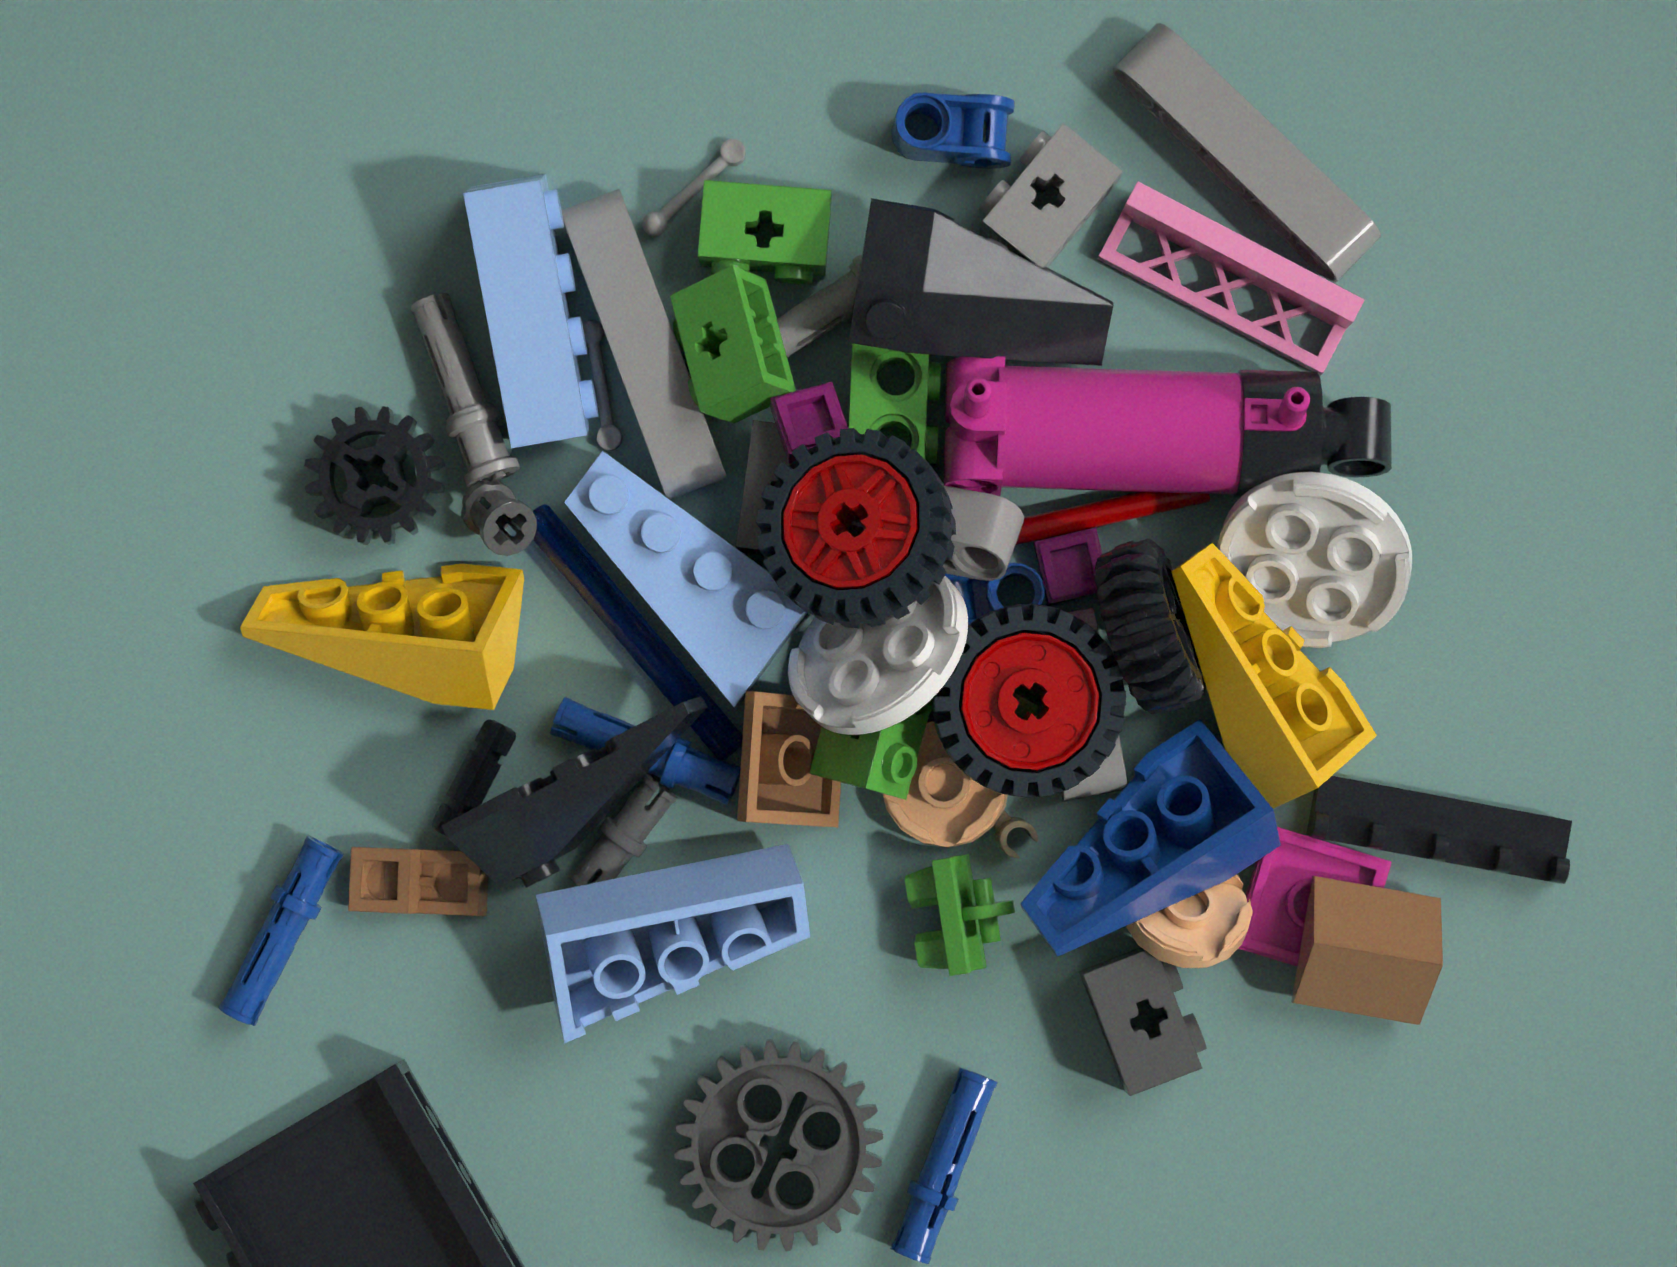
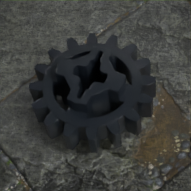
M382 406L377 420H371L363 407L355 408L354 416L355 424L348 426L336 416L331 420L333 428L337 433L334 438L330 440L320 435H316L314 438V442L324 452L321 459H305L304 466L319 473V480L306 485L305 490L309 495L324 497V501L314 511L319 518L325 519L335 514L338 516L333 531L343 537L355 526L357 527V542L360 544L368 545L374 531H379L384 543L388 545L395 544V528L402 526L409 533L415 535L419 531L413 517L418 512L433 517L437 512L426 499L429 493L437 494L444 493L445 486L442 483L431 478V472L445 466L444 460L440 456L426 455L425 452L435 442L431 434L427 432L415 438L412 437L417 421L411 416L407 415L398 425H394L393 411L389 407ZM385 435L379 438L375 446L357 450L349 446L357 439L365 436ZM408 450L411 452L416 465L417 477L415 487L406 482L402 466L408 456L406 454ZM358 461L365 467L370 465L371 467L378 468L385 461L382 471L389 477L388 480L398 487V490L393 491L385 485L380 487L379 485L372 484L365 491L369 481L362 476V471L353 466V462ZM336 465L344 469L347 489L342 495V502L338 497L334 483ZM396 502L402 506L387 516L378 518L365 517L367 514L370 515L377 505Z

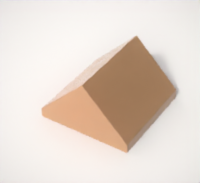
M746 691L737 821L838 828L841 783L809 774L822 726L807 714L793 695Z
M1312 876L1291 1002L1420 1025L1443 967L1441 898Z

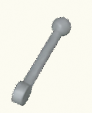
M737 139L725 141L721 146L720 157L659 212L646 214L642 221L644 231L650 236L663 234L667 227V221L703 189L704 180L712 181L727 166H738L744 161L746 152L743 143Z
M588 320L582 325L585 341L588 344L601 428L597 433V442L602 449L613 451L621 445L622 434L613 424L600 341L604 337V329L600 322Z

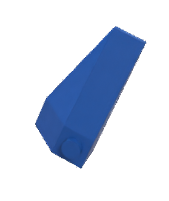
M1201 719L1149 751L1134 768L1135 776L1115 800L1109 798L1096 813L1098 820L1077 845L1067 847L1020 903L1025 914L1057 957L1227 881L1281 846L1273 808Z

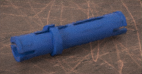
M564 697L554 717V724L551 727L550 735L572 741L590 750L595 748L599 750L605 747L604 743L635 725L608 714H603ZM679 737L677 742L648 771V773L660 777V784L673 789L675 784L707 795V797L728 806L739 782L738 778L740 777L741 767L690 748L692 742Z
M310 836L306 837L297 856L298 858L283 885H276L270 896L274 903L268 912V916L254 939L231 988H229L224 1000L219 1005V1009L223 1013L242 1023L256 1026L265 1003L285 968L302 931L305 929L309 919L316 920L322 908L317 903L337 864L344 855L341 851L321 840L311 838Z
M961 1067L958 1069V1075L951 1095L936 1129L917 1181L911 1180L907 1193L912 1196L895 1241L890 1248L896 1253L925 1264L930 1263L931 1254L948 1210L955 1211L959 1198L955 1197L954 1194L975 1142L987 1105L998 1083L988 1077Z

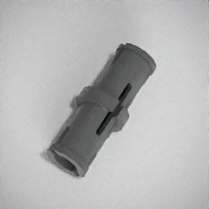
M645 774L641 778L642 781L614 819L606 817L600 825V830L603 832L576 869L571 871L568 875L569 878L577 886L586 885L596 870L600 869L590 884L616 879L633 855L636 857L642 855L647 848L643 841L671 804L676 802L678 797L663 785L651 803L646 805L659 788V785H657L659 781Z

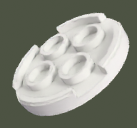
M1296 472L1284 474L1251 488L1229 511L1217 543V548L1262 594L1265 604L1264 612L1281 630L1292 626L1305 640L1304 647L1327 648L1331 647L1332 642L1355 638L1371 630L1373 632L1380 630L1400 609L1408 590L1412 571V550L1409 537L1404 525L1392 508L1382 498L1359 483L1326 473Z
M944 576L940 584L933 582L930 585L928 591L931 596L922 605L914 601L908 606L909 614L900 619H896L893 615L886 617L885 625L871 627L867 623H860V628H845L840 623L834 622V625H831L814 617L804 633L799 647L792 649L790 652L788 678L795 700L815 722L825 729L840 734L860 735L873 733L891 727L910 717L940 691L952 675L961 658L968 633V614L964 599L946 576Z

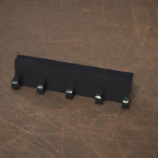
M1331 776L1319 788L1314 790L1306 836L1565 884L1570 870V860L1566 858L1572 821Z

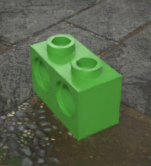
M852 343L849 428H854L860 434H865L866 428L877 431L888 427L900 428L909 436L911 449H915L929 464H937L938 426L926 425L927 400L939 401L941 362H929V354L907 353ZM892 364L906 367L914 379L911 389L902 395H890L884 392L877 382V376L884 367Z

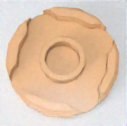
M934 721L927 722L917 758L916 771L911 780L907 799L883 794L886 810L902 831L923 844L946 848L974 842L993 828L1007 802V795L988 789L975 782L952 761L938 737Z
M1236 874L1227 881L1131 923L1126 928L1136 943L1159 961L1181 968H1208L1229 959L1242 945L1248 932L1253 911L1250 899L1247 903L1246 895L1242 891L1244 884Z

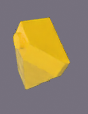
M1213 543L1202 548L1172 570L1224 748L1273 809L1319 788L1377 736L1344 681L1330 667L1320 671L1300 650L1305 640L1292 626L1281 630L1264 612L1265 604L1262 594Z
M454 564L441 566V576L405 580L404 572L401 570L382 573V582L347 587L346 582L342 579L331 578L263 586L240 629L242 637L433 704L494 710L514 669L524 587L523 569Z

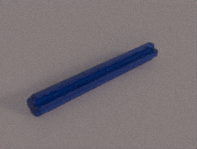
M543 504L535 508L533 513L536 517L537 530L533 541L673 707L684 701L700 696L703 697L708 708L690 727L717 759L726 760L742 747L743 735L550 506Z

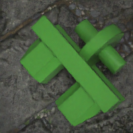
M969 854L932 860L931 867H926L906 875V892L911 908L938 905L942 925L941 930L916 934L914 944L918 966L920 968L948 969L949 976L968 974L973 970L986 968L983 944L1001 941L997 916L1015 913L1014 901L995 902L991 877L973 880Z

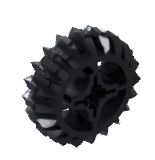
M1150 538L1139 542L1132 540L1114 546V549L1101 554L1097 558L1094 581L1098 589L1096 596L1102 613L1100 615L1104 621L1107 638L1114 652V659L1117 660L1121 669L1122 679L1127 682L1130 694L1136 698L1137 704L1150 714L1165 710L1169 713L1185 708L1187 703L1201 699L1206 684L1172 575L1171 561L1166 557L1164 549Z

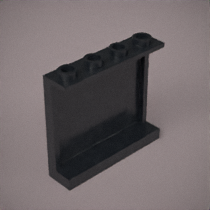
M405 1059L193 1183L200 1194L194 1198L199 1215L210 1230L220 1229L232 1250L226 1254L230 1267H525Z

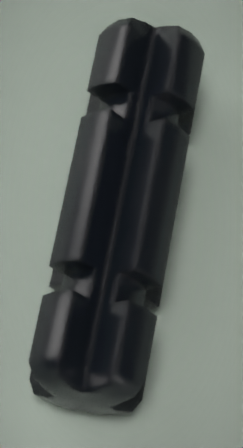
M491 719L483 723L474 740L478 742L475 751L469 750L446 794L450 797L448 803H441L432 820V827L437 832L446 836L441 825L482 804L502 766L498 763L501 755L507 756L516 739V733L511 728Z

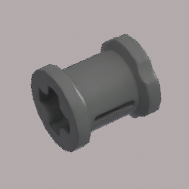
M497 480L491 482L480 481L470 487L463 496L462 520L470 530L480 535L486 547L494 553L504 556L518 554L527 548L534 539L537 522L533 511L520 500H516L512 490L502 482ZM481 499H486L492 506L487 510L480 503ZM508 525L516 531L515 536H511L505 530Z

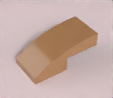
M351 847L348 911L487 916L488 875L462 851Z

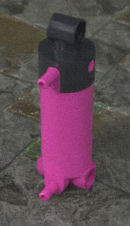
M1001 356L992 359L958 357L946 364L945 420L950 424V427L945 430L944 486L997 496L1001 495V488L1233 494L1234 498H1241L1251 488L1280 475L1296 472L1320 473L1321 465H1327L1328 471L1332 474L1354 478L1379 476L1392 469L1391 404L1386 400L1374 397H1348L1335 400L1328 404L1327 407H1323L1321 379L1318 372L1239 370L1238 373L1005 366V357Z

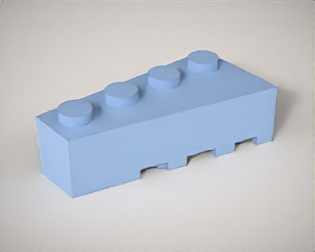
M546 174L472 186L463 193L511 448L586 436L589 430L588 419L599 417L593 381L592 379L581 381L577 356L587 354L581 317L570 318L566 293L576 290L569 253L560 254L555 229L564 227L557 189H548Z
M602 451L564 503L737 710L745 699L746 691H751L807 612L792 602L782 592L768 571Z
M788 844L536 894L553 999L564 1044L586 1035L584 1027L613 1015L615 1021L640 1011L639 1003L671 989H674L678 995L700 985L699 979L702 976L725 966L736 970L810 938L804 883Z

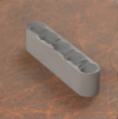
M1157 23L1113 68V73L1118 81L1143 107L1313 269L1333 283L1338 282L1381 237L1378 227L1361 208L1193 48L1166 25Z
M620 189L563 209L562 216L666 497L670 500L726 479L725 470L704 414L700 412L699 407L694 403L688 388L690 376Z

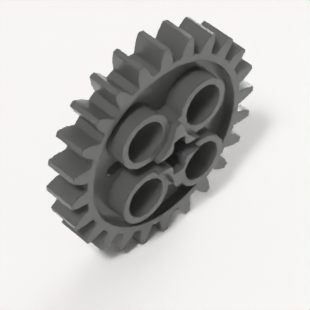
M767 1039L764 1057L759 1059L755 1058L746 1044L740 1047V1066L735 1068L728 1060L721 1056L716 1061L722 1077L718 1082L704 1075H700L697 1079L700 1088L707 1095L706 1098L701 1100L686 1097L683 1102L686 1109L697 1117L695 1121L677 1123L675 1131L692 1139L690 1145L683 1146L674 1153L675 1159L692 1161L694 1168L687 1171L680 1178L681 1185L700 1183L703 1190L692 1203L693 1208L698 1209L712 1203L717 1209L713 1214L710 1226L715 1229L728 1218L734 1221L733 1241L736 1243L751 1229L757 1231L758 1250L764 1251L771 1234H780L785 1251H791L794 1233L800 1231L804 1233L812 1246L817 1245L818 1224L824 1222L832 1231L838 1234L841 1231V1223L836 1212L840 1208L855 1215H859L861 1212L860 1205L852 1195L854 1190L873 1192L875 1189V1184L863 1175L862 1171L863 1168L882 1166V1158L866 1151V1145L882 1140L883 1132L875 1128H864L863 1123L878 1112L876 1104L857 1106L855 1100L865 1089V1083L858 1081L845 1087L841 1080L846 1073L847 1063L843 1061L830 1071L822 1068L825 1049L821 1047L807 1061L801 1059L799 1040L793 1041L787 1056H778L773 1039ZM762 1084L776 1089L782 1101V1106L778 1113L764 1119L752 1115L745 1104V1095L749 1089ZM800 1091L804 1092L807 1099L792 1128L789 1144L797 1150L794 1154L783 1152L780 1155L764 1194L761 1197H754L751 1190L765 1163L769 1150V1145L762 1141L761 1138L764 1134L772 1137L778 1134L794 1095ZM823 1111L830 1113L836 1117L840 1124V1133L835 1141L830 1144H813L804 1134L803 1124L815 1112ZM730 1144L744 1145L753 1154L755 1166L744 1176H729L719 1165L718 1155L720 1151ZM798 1171L810 1178L814 1189L806 1201L792 1204L780 1197L777 1192L776 1183L785 1173Z

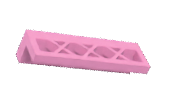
M1139 181L1136 183L1097 258L1101 262L1312 372H1318L1319 376L1324 373L1345 330L1354 322L1365 301L1363 298ZM1131 221L1155 233L1161 250V257L1138 263L1116 251ZM1167 240L1184 248V250L1171 253ZM1196 255L1211 262L1218 286L1196 293L1181 285L1174 262ZM1165 265L1169 278L1151 269ZM1224 270L1241 279L1227 283ZM1252 284L1263 289L1268 294L1274 315L1253 322L1239 316L1230 291ZM1221 294L1225 308L1207 298ZM1280 299L1297 308L1283 312ZM1310 314L1332 326L1317 356L1293 343L1286 320ZM1277 323L1281 337L1263 327Z

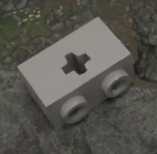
M1064 123L1052 137L1042 131L1019 160L1027 168L1012 186L1005 180H1002L979 208V210L987 215L982 221L980 229L982 235L987 239L990 237L1007 246L1009 251L1041 268L1049 267L1117 185L1123 172ZM1052 186L1058 191L1055 201L1057 207L1048 203L1040 211L1033 205L1036 196L1034 188L1043 193Z

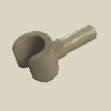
M1003 810L993 826L996 829L995 840L997 845L1010 857L1020 858L1007 845V835L1012 829L1022 827L1036 843L1038 841L1037 832L1032 825L1022 818L1010 817L1005 810Z

